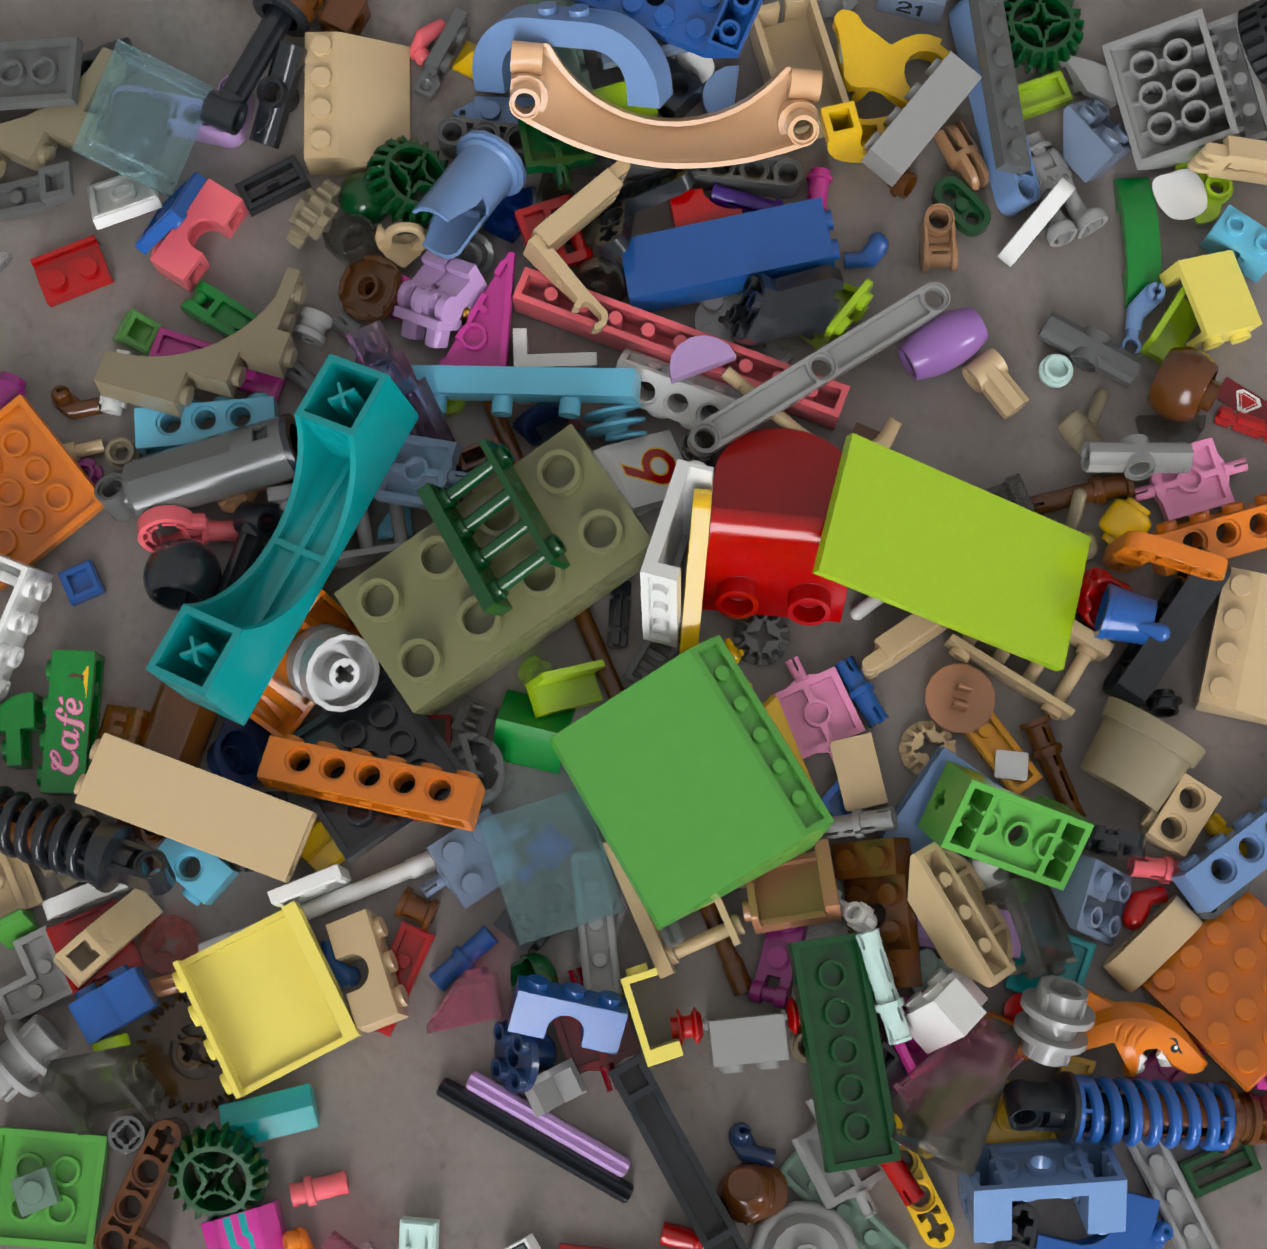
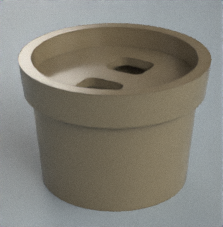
M1109 696L1100 715L1103 721L1079 768L1118 794L1157 813L1188 768L1194 769L1206 754V750L1194 740L1159 718L1128 702Z

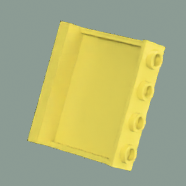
M297 901L281 907L282 910L182 961L177 960L173 962L176 972L172 973L174 983L180 993L186 991L192 1004L187 1007L189 1015L196 1027L202 1026L208 1038L203 1041L204 1047L211 1060L217 1059L223 1070V1073L219 1075L222 1086L228 1095L233 1093L236 1099L248 1095L363 1035L362 1031L356 1029L350 1006L300 903Z

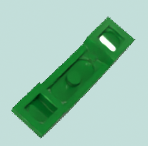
M1148 177L1115 178L1113 181L1116 213H1120L1125 263V272L1122 275L1125 308L1148 284L1157 282L1159 285L1161 283L1159 275L1162 273L1159 222L1155 198Z

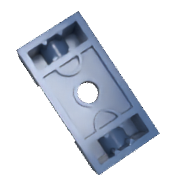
M1083 1137V1144L1073 1143L1072 1145H1062L1057 1139L958 1146V1197L974 1243H994L1012 1240V1201L1031 1202L1038 1199L1073 1198L1087 1234L1106 1235L1115 1232H1126L1127 1178L1112 1146L1105 1143L1103 1137L1097 1144H1089Z

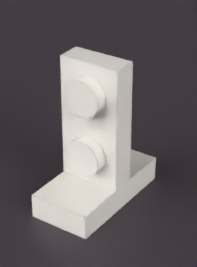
M513 328L514 367L597 368V352L529 354L527 328ZM516 402V405H530V402Z

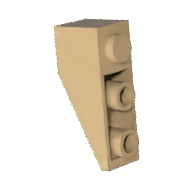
M134 889L55 955L53 962L80 988L164 911L146 892Z

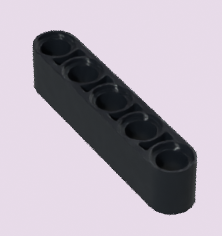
M1202 546L1197 547V549L1209 552ZM1227 566L1224 580L1221 581L1207 580L1177 571L1157 601V612L1154 621L1155 623L1166 624L1170 629V637L1166 641L1161 642L1149 636L1144 645L1129 643L1104 680L1102 690L1111 697L1121 699L1140 708L1149 698L1227 582L1232 571L1231 566Z

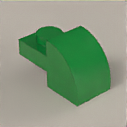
M34 692L12 696L0 706V735L6 736V740H3L1 746L2 757L7 762L8 767L17 770L33 769L31 733H40L42 730H45L44 697Z

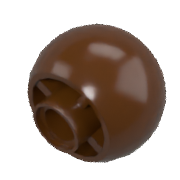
M1179 346L1171 348L1164 358L1149 390L1147 401L1150 407L1161 417L1174 422L1193 421L1201 409L1209 412L1222 386V383L1215 380L1219 370L1216 361L1208 353L1195 347Z

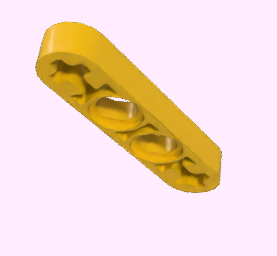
M893 1113L897 1137L899 1139L902 1136L904 1140L903 1143H899V1149L909 1152L912 1158V1164L909 1169L920 1185L926 1186L929 1191V1199L924 1205L915 1206L911 1204L905 1207L923 1241L933 1248H944L954 1238L955 1229L905 1127L900 1118ZM935 1205L938 1211L931 1212L934 1220L940 1225L945 1223L946 1228L942 1229L943 1237L939 1240L933 1235L928 1236L927 1232L932 1228L927 1217L923 1216L920 1220L917 1217L918 1214L929 1212Z

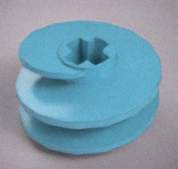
M642 403L602 406L599 410L585 414L583 416L584 422L597 424L585 429L587 436L605 438V442H619L647 435V431L628 429L630 425L646 421V417L626 415V412L643 407Z

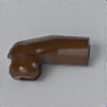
M58 385L51 391L54 407L70 419L103 414L99 397L80 400L64 385Z

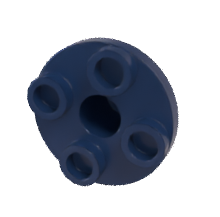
M505 1019L502 1022L495 1023L493 1028L495 1058L491 1062V1073L493 1078L501 1080L505 1088L511 1093H525L534 1086L538 1071L553 1067L556 1061V1046L553 1039L545 1034L544 1039L507 1031L508 1019Z

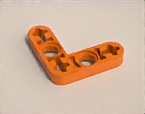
M1127 531L1106 547L1102 566L1116 572L1131 573L1147 562H1152L1203 579L1221 581L1224 580L1229 561L1222 556L1146 532Z

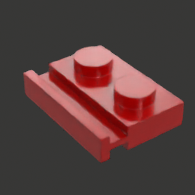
M94 235L30 259L45 300L50 307L114 283L99 242Z

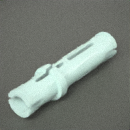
M879 928L858 933L855 936L877 1003L874 1007L876 1013L881 1015L889 1045H895L909 1041L913 1037L902 1007L905 1005L902 996L899 997L887 955L884 951Z

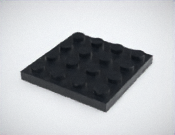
M386 671L379 675L377 685L370 697L357 708L345 712L327 710L291 734L302 738L305 743L317 745L318 741H325L338 746V749L351 752L352 748H359L372 753L373 757L386 759V756L392 755L405 759L408 762L407 764L421 766V763H431L441 767L442 771L456 774L457 770H465L427 715L412 712ZM310 760L301 761L296 771L305 770L309 766ZM345 767L334 769L330 778L340 777L344 773ZM380 774L370 775L366 779L365 785L371 786L377 783ZM405 782L399 792H410L414 788L415 782ZM444 788L439 790L435 794L434 800H444L449 796L451 789ZM304 796L314 812L318 814L317 816L349 864L414 820L403 816Z

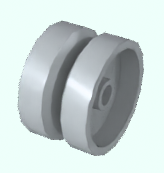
M331 624L309 627L296 637L288 651L286 661L288 680L296 692L326 710L345 712L357 708L365 702L375 689L380 672L379 661L364 639L337 625Z

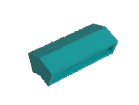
M309 1083L219 1105L221 1127L228 1121L231 1131L236 1132L238 1128L243 1126L244 1137L248 1138L256 1134L255 1143L317 1128L320 1122L315 1091Z

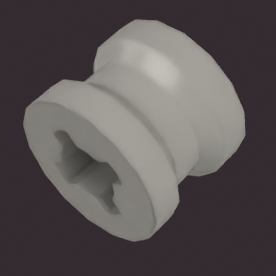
M304 306L299 314L301 317L300 323L295 325L292 334L305 343L323 347L326 341L324 334L326 330L331 329L334 320L318 309Z

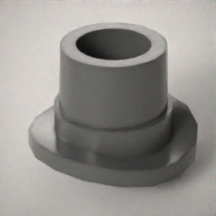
M477 232L460 255L455 258L476 264L483 276L490 270L494 262V249L487 237Z

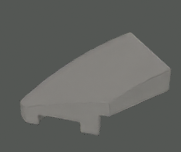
M1070 55V60L1066 62L1059 61L1061 68H1067L1073 85L1070 86L1073 95L1081 91L1084 96L1092 100H1099L1109 109L1118 104L1107 66Z

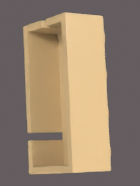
M785 0L782 23H778L779 1L761 5L750 30L749 37L764 84L783 67L822 70V90L820 99L815 105L818 108L816 121L819 126V134L817 139L823 138L824 134L819 119L820 108L849 102V98L817 0ZM808 120L798 121L793 127V132L797 134L805 133L810 127V122Z

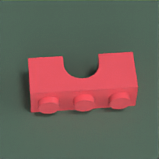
M210 178L202 186L186 212L188 215L176 230L172 228L164 240L156 243L150 258L157 272L190 293L210 267L204 254L195 248L198 238L206 232L214 231L230 239L249 213L242 198Z

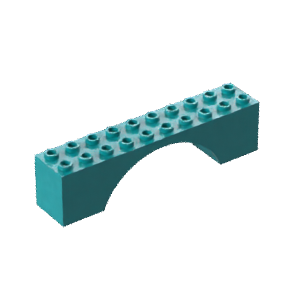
M333 354L328 355L294 414L298 436L296 470L285 510L271 539L252 566L226 590L205 601L182 605L146 667L147 671L187 700L245 726L419 418L418 413L388 374Z

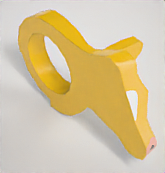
M841 9L835 15L832 23L837 39L836 62L847 92H851L849 99L854 100L856 103L869 91H875L882 94L894 105L903 109L908 103L904 97L911 89L906 82L904 74L905 64L915 59H922L933 63L937 57L943 61L949 54V51L940 45L942 38L930 34H915L903 38L894 44H889L878 34L866 27L859 15L850 10Z

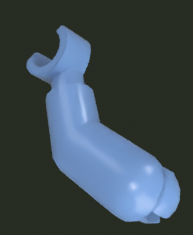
M1157 282L1148 284L1127 307L1125 331H1127L1126 338L1119 344V347L1124 349L1126 343H1132L1135 346V352L1133 353L1135 356L1141 351L1142 347L1138 335L1142 332L1144 318L1165 297L1166 288L1162 283H1159V285Z

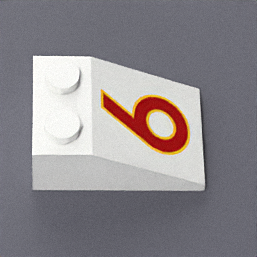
M670 430L614 443L594 450V453L638 516L663 505L677 460H683Z

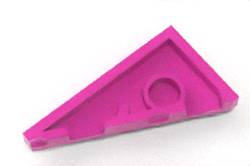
M508 252L505 259L500 261L494 271L493 279L485 292L480 294L468 314L467 322L459 329L455 336V342L446 357L441 359L439 365H508L513 305L512 296L514 293L517 257L515 252Z

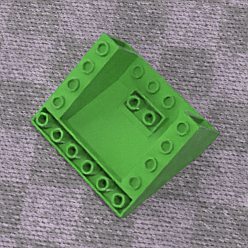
M720 635L681 653L553 735L549 742L658 931L812 849L834 822L833 817Z

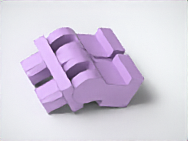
M427 250L421 257L424 263L412 280L405 281L399 287L397 293L398 305H394L393 316L403 319L401 336L413 340L424 339L425 328H427L425 345L432 348H447L450 331H459L462 326L460 318L463 310L466 307L471 309L480 294L484 293L488 286L476 264L455 257L453 259H444Z

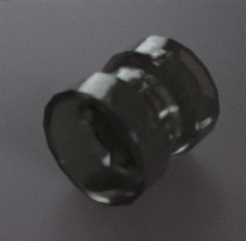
M689 431L682 442V459L685 461L696 460L705 465H712L716 453L708 457H698L689 450L687 445ZM699 431L695 434V442L699 447L707 449L713 446L714 439L709 432Z

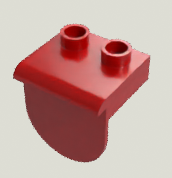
M770 428L746 434L725 448L716 463L714 472L702 609L716 610L724 616L734 619H744L754 614L787 617L795 623L805 626H815L826 621L841 622L848 587L812 573L842 452L825 439L808 432L788 428Z

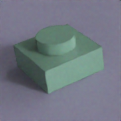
M51 1165L10 1181L21 1217L62 1202Z

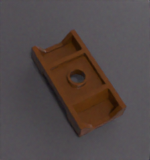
M891 837L833 844L835 879L844 880L845 901L848 903L854 901L860 903L862 901L874 909L873 913L875 915L876 909L880 904L886 910L885 921L882 924L877 921L875 929L879 928L896 988L922 986L917 918L907 901L911 855L910 839ZM847 925L848 934L857 933Z

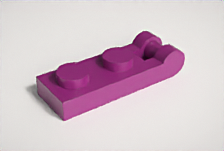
M809 926L767 932L755 980L752 982L749 992L750 1001L760 1004L763 1001L771 1002L774 1007L785 1010V1004L789 997H791L794 986L787 943L804 941ZM770 977L780 979L777 989L768 987Z

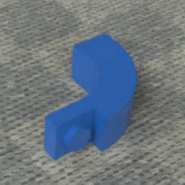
M1127 1191L1126 1232H1115L1106 1235L1093 1234L1090 1237L1079 1240L1065 1239L1037 1232L1034 1249H1143L1153 1233L1160 1200Z

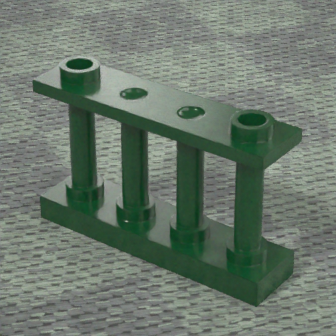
M484 438L479 442V445L487 457L486 460L450 488H442L427 482L417 490V493L483 612L502 617L513 609L507 598L509 595L508 590L546 562L562 569L568 568L570 563L564 554L567 552L566 546L556 534L551 532L512 464L514 457L510 450L502 443L498 445ZM495 472L504 489L466 518L462 517L456 507L458 505L457 500ZM512 501L521 519L483 548L478 547L473 538L474 530ZM530 532L539 549L502 577H495L490 568L491 560L526 533Z

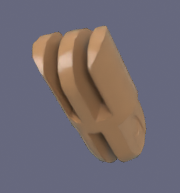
M961 119L955 124L946 126L944 130L939 129L933 139L951 170L955 171L959 179L972 191H977L979 187H985L989 182V171L980 155L981 151L963 120Z

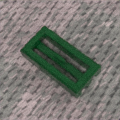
M1242 1145V1150L1193 1172L1190 1169L1191 1167L1216 1157L1221 1153L1218 1151L1202 1150L1178 1161L1177 1164L1194 1198L1202 1197L1261 1170V1165L1252 1146ZM1248 1158L1250 1163L1198 1186L1196 1180Z

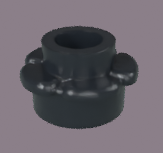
M1157 689L1152 692V695L1149 696L1146 702L1151 715L1158 718H1168L1179 713V705L1182 704V699L1179 696H1175L1174 691L1171 689Z

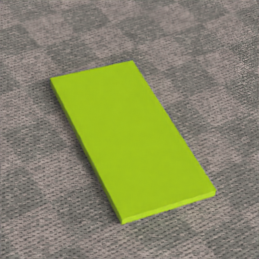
M851 433L845 439L812 573L1051 670L1061 671L1064 670L1091 537L869 439Z

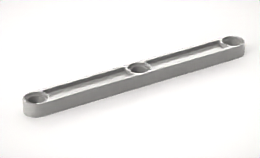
M939 282L925 284L699 422L692 428L687 438L689 450L698 457L713 455L736 439L744 436L939 316L950 303L948 288ZM929 291L938 293L942 299L941 306L937 308L929 306L925 301V293ZM816 360L824 361L829 367V374L825 377L816 376L811 369L812 362ZM699 431L709 432L714 439L713 446L707 449L699 447L695 442V434Z

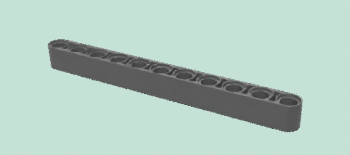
M451 116L442 119L437 126L440 149L446 157L451 159L457 157L456 146L460 138L456 141L446 140L448 136L453 134L462 137L463 134L471 130H484L499 136L511 147L521 142L518 124ZM514 149L525 167L522 149ZM594 154L595 165L573 168L569 170V173L597 177L617 161ZM773 156L748 163L721 166L728 171L724 174L715 173L712 170L715 167L690 169L696 180L692 188H703V190L712 191L714 183H718L719 185L756 196L778 199H791L795 197L800 190L803 178L801 163L794 158L785 156ZM630 163V169L624 180L637 181L666 168ZM757 171L761 176L751 178L746 175V172ZM790 175L794 178V181L784 182L779 176Z

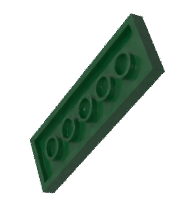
M861 932L787 943L826 1173L901 1160L872 987L861 949L855 936Z

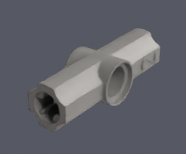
M1131 434L1121 439L1120 442L1084 441L1081 448L1080 463L1082 471L1124 473L1127 479L1139 481L1149 478L1154 473H1189L1193 466L1194 451L1192 444H1187V442H1150L1144 434Z

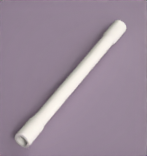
M428 851L407 858L398 865L300 905L307 919L311 920L408 879H416L436 870L435 863ZM251 925L198 944V950L200 952Z

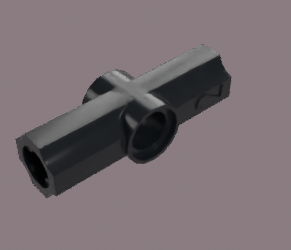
M282 40L277 41L268 75L257 86L256 94L260 103L249 140L279 149L289 113L293 112L299 104L300 95L297 85L308 50ZM280 90V96H279V98L276 100V95H277L278 91Z

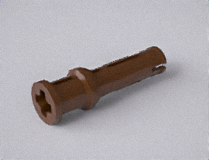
M1116 473L1104 477L1096 474L1092 475L1087 483L1026 496L1025 506L1040 504L1038 507L1029 509L1040 515L1070 507L1073 492L1079 488L1084 489L1087 493L1085 504L1093 502L1094 505L1101 506L1105 505L1106 501L1122 496L1133 498L1135 495L1134 482L1127 479L1124 473Z
M1048 714L1020 725V730L1026 732L1033 749L1031 753L1032 759L1040 762L1055 801L1068 805L1085 817L1086 813L1080 804L1060 755L1063 746L1061 742L1056 741L1049 725L1050 715Z

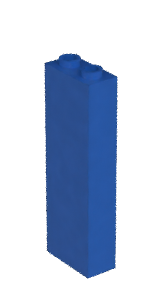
M819 197L631 237L629 248L621 255L630 304L647 312H653L743 293L744 283L751 274L757 277L764 274L775 279L827 264L835 267V260L841 259L837 238L830 239L829 231L834 230L831 210H824L822 198Z

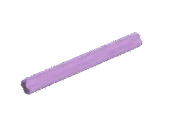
M474 1071L467 1080L465 1086L467 1090L616 1176L623 1177L631 1165V1160L628 1157L549 1112L536 1118L527 1099L518 1094L511 1093L503 1085L482 1073Z

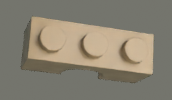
M363 909L327 924L326 929L335 959L347 964L364 959L368 965L369 974L365 984L358 990L346 994L356 1029L370 1033L408 1018L406 1006L410 1004L405 987L402 984L399 985L395 971L399 970L398 961L393 951L388 950L385 937L388 936V930L384 919L372 911Z

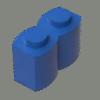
M125 964L107 974L110 981L97 988L96 984L93 983L74 994L77 1000L69 1004L68 1007L89 1045L103 1040L161 1005L140 966L130 969Z

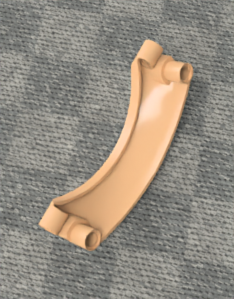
M512 40L510 63L512 75L509 99L512 114L556 139L607 158L657 168L692 169L721 167L753 162L808 146L817 139L819 134V126L816 121L818 108L815 103L819 101L821 95L822 70L783 67L762 87L731 106L699 116L663 118L642 115L623 109L595 94L570 72L550 44ZM521 93H528L533 96L535 103L529 108H523L517 104L515 99ZM808 120L810 127L805 133L797 134L793 132V127L798 121Z

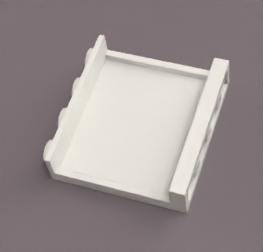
M677 460L640 570L643 639L676 648L681 637L680 566L688 544L694 488L712 490L713 495L714 467L707 466L700 461Z

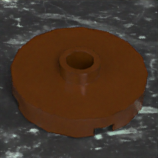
M367 254L360 257L362 260L356 264L352 262L346 268L340 279L338 296L339 300L342 301L343 310L349 316L362 323H375L385 319L394 310V305L398 304L397 293L403 283L401 273L394 263L380 255Z

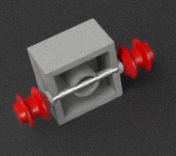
M789 997L785 1004V1010L780 1009V1013L707 1020V1017H703L702 1021L701 1013L693 1007L690 1015L682 1016L679 1009H676L677 1016L670 1017L672 1040L679 1039L681 1046L685 1038H693L698 1045L703 1038V1029L707 1030L710 1064L714 1068L719 1067L721 1074L743 1072V1064L756 1063V1068H759V1070L781 1068L780 1061L789 1060L785 1022H787L788 1028L794 1034H797L798 1028L801 1026L798 1006L793 997Z

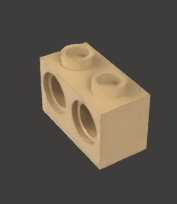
M1185 773L1157 813L1150 810L1145 812L1140 821V824L1143 825L1140 833L1147 836L1146 841L1174 859L1185 857L1222 796ZM1182 790L1187 791L1192 796L1193 802L1190 808L1184 807L1180 802ZM1164 819L1170 821L1174 827L1172 838H1167L1161 831V824Z

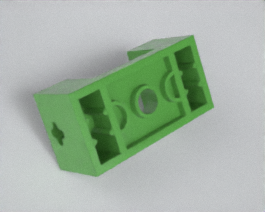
M949 760L918 824V827L940 847L1064 891L1095 826L1068 805L1039 794L1036 800L996 786L978 771ZM1022 825L1018 838L1014 841H1009L1008 834L1010 830L1015 826Z

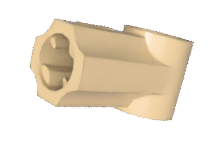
M987 349L962 368L963 377L974 391L982 392L1004 420L1013 416L1029 402L1028 397L1008 374V366L1005 360L995 349Z

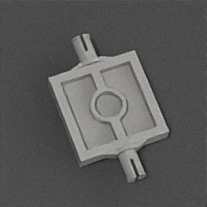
M812 1097L805 1101L816 1121ZM817 1122L813 1123L808 1131L791 1140L826 1209L833 1208L845 1200L856 1199L865 1219L879 1212L868 1191L872 1189L878 1180L887 1176L880 1164L826 1173Z

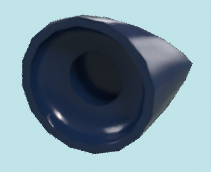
M536 403L524 411L515 420L512 427L531 445L535 446V443L540 441L536 427L560 417L558 415L559 403Z

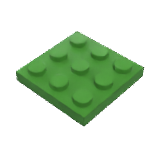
M0 1126V1245L47 1249H95L94 1241L99 1231L110 1147L108 1135ZM51 1165L62 1202L21 1217L10 1181Z

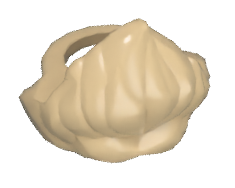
M412 222L396 223L389 226L386 230L382 227V224H379L375 234L376 245L387 260L400 268H406L408 264L414 261L426 249L422 245L427 230L419 224ZM402 232L414 233V234H412V235H410V234H402V235H399V236L396 235V234L402 233Z

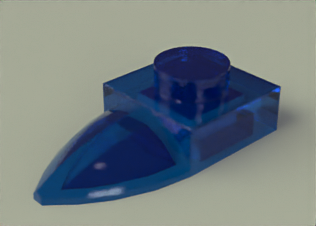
M536 187L522 188L519 193L505 197L485 221L484 230L514 243L521 235L514 217V211L536 204Z

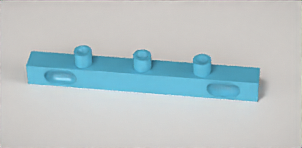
M373 365L374 370L386 373L391 377L406 399L426 400L425 413L435 416L446 415L447 400L492 401L491 414L498 417H511L513 402L559 403L558 415L560 417L577 419L580 417L581 403L639 404L641 376L634 368Z

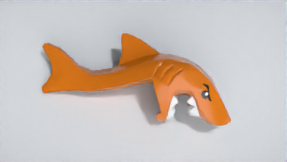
M1086 989L1089 993L1087 1005L1096 1014L1093 1028L1085 1032L1088 1037L1086 1050L1115 1043L1124 1061L1122 1064L1124 1077L1136 1078L1137 1074L1144 1071L1145 1065L1143 1063L1147 1060V1057L1143 1053L1147 1049H1157L1155 1054L1161 1067H1174L1187 1074H1196L1203 1071L1207 1066L1208 1061L1176 1019L1162 1009L1145 1002L1111 1001ZM986 1011V1014L980 1020L994 1037V1046L987 1058L989 1066L993 1067L1010 1062L1032 1060L1021 1051L1022 1038L1015 1032L1013 1022L998 1013Z

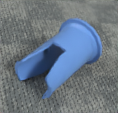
M471 130L462 135L456 146L457 157L412 211L414 214L420 211L433 213L422 246L434 255L444 259H453L460 255L503 198L519 193L526 182V169L516 151L499 136L484 130Z

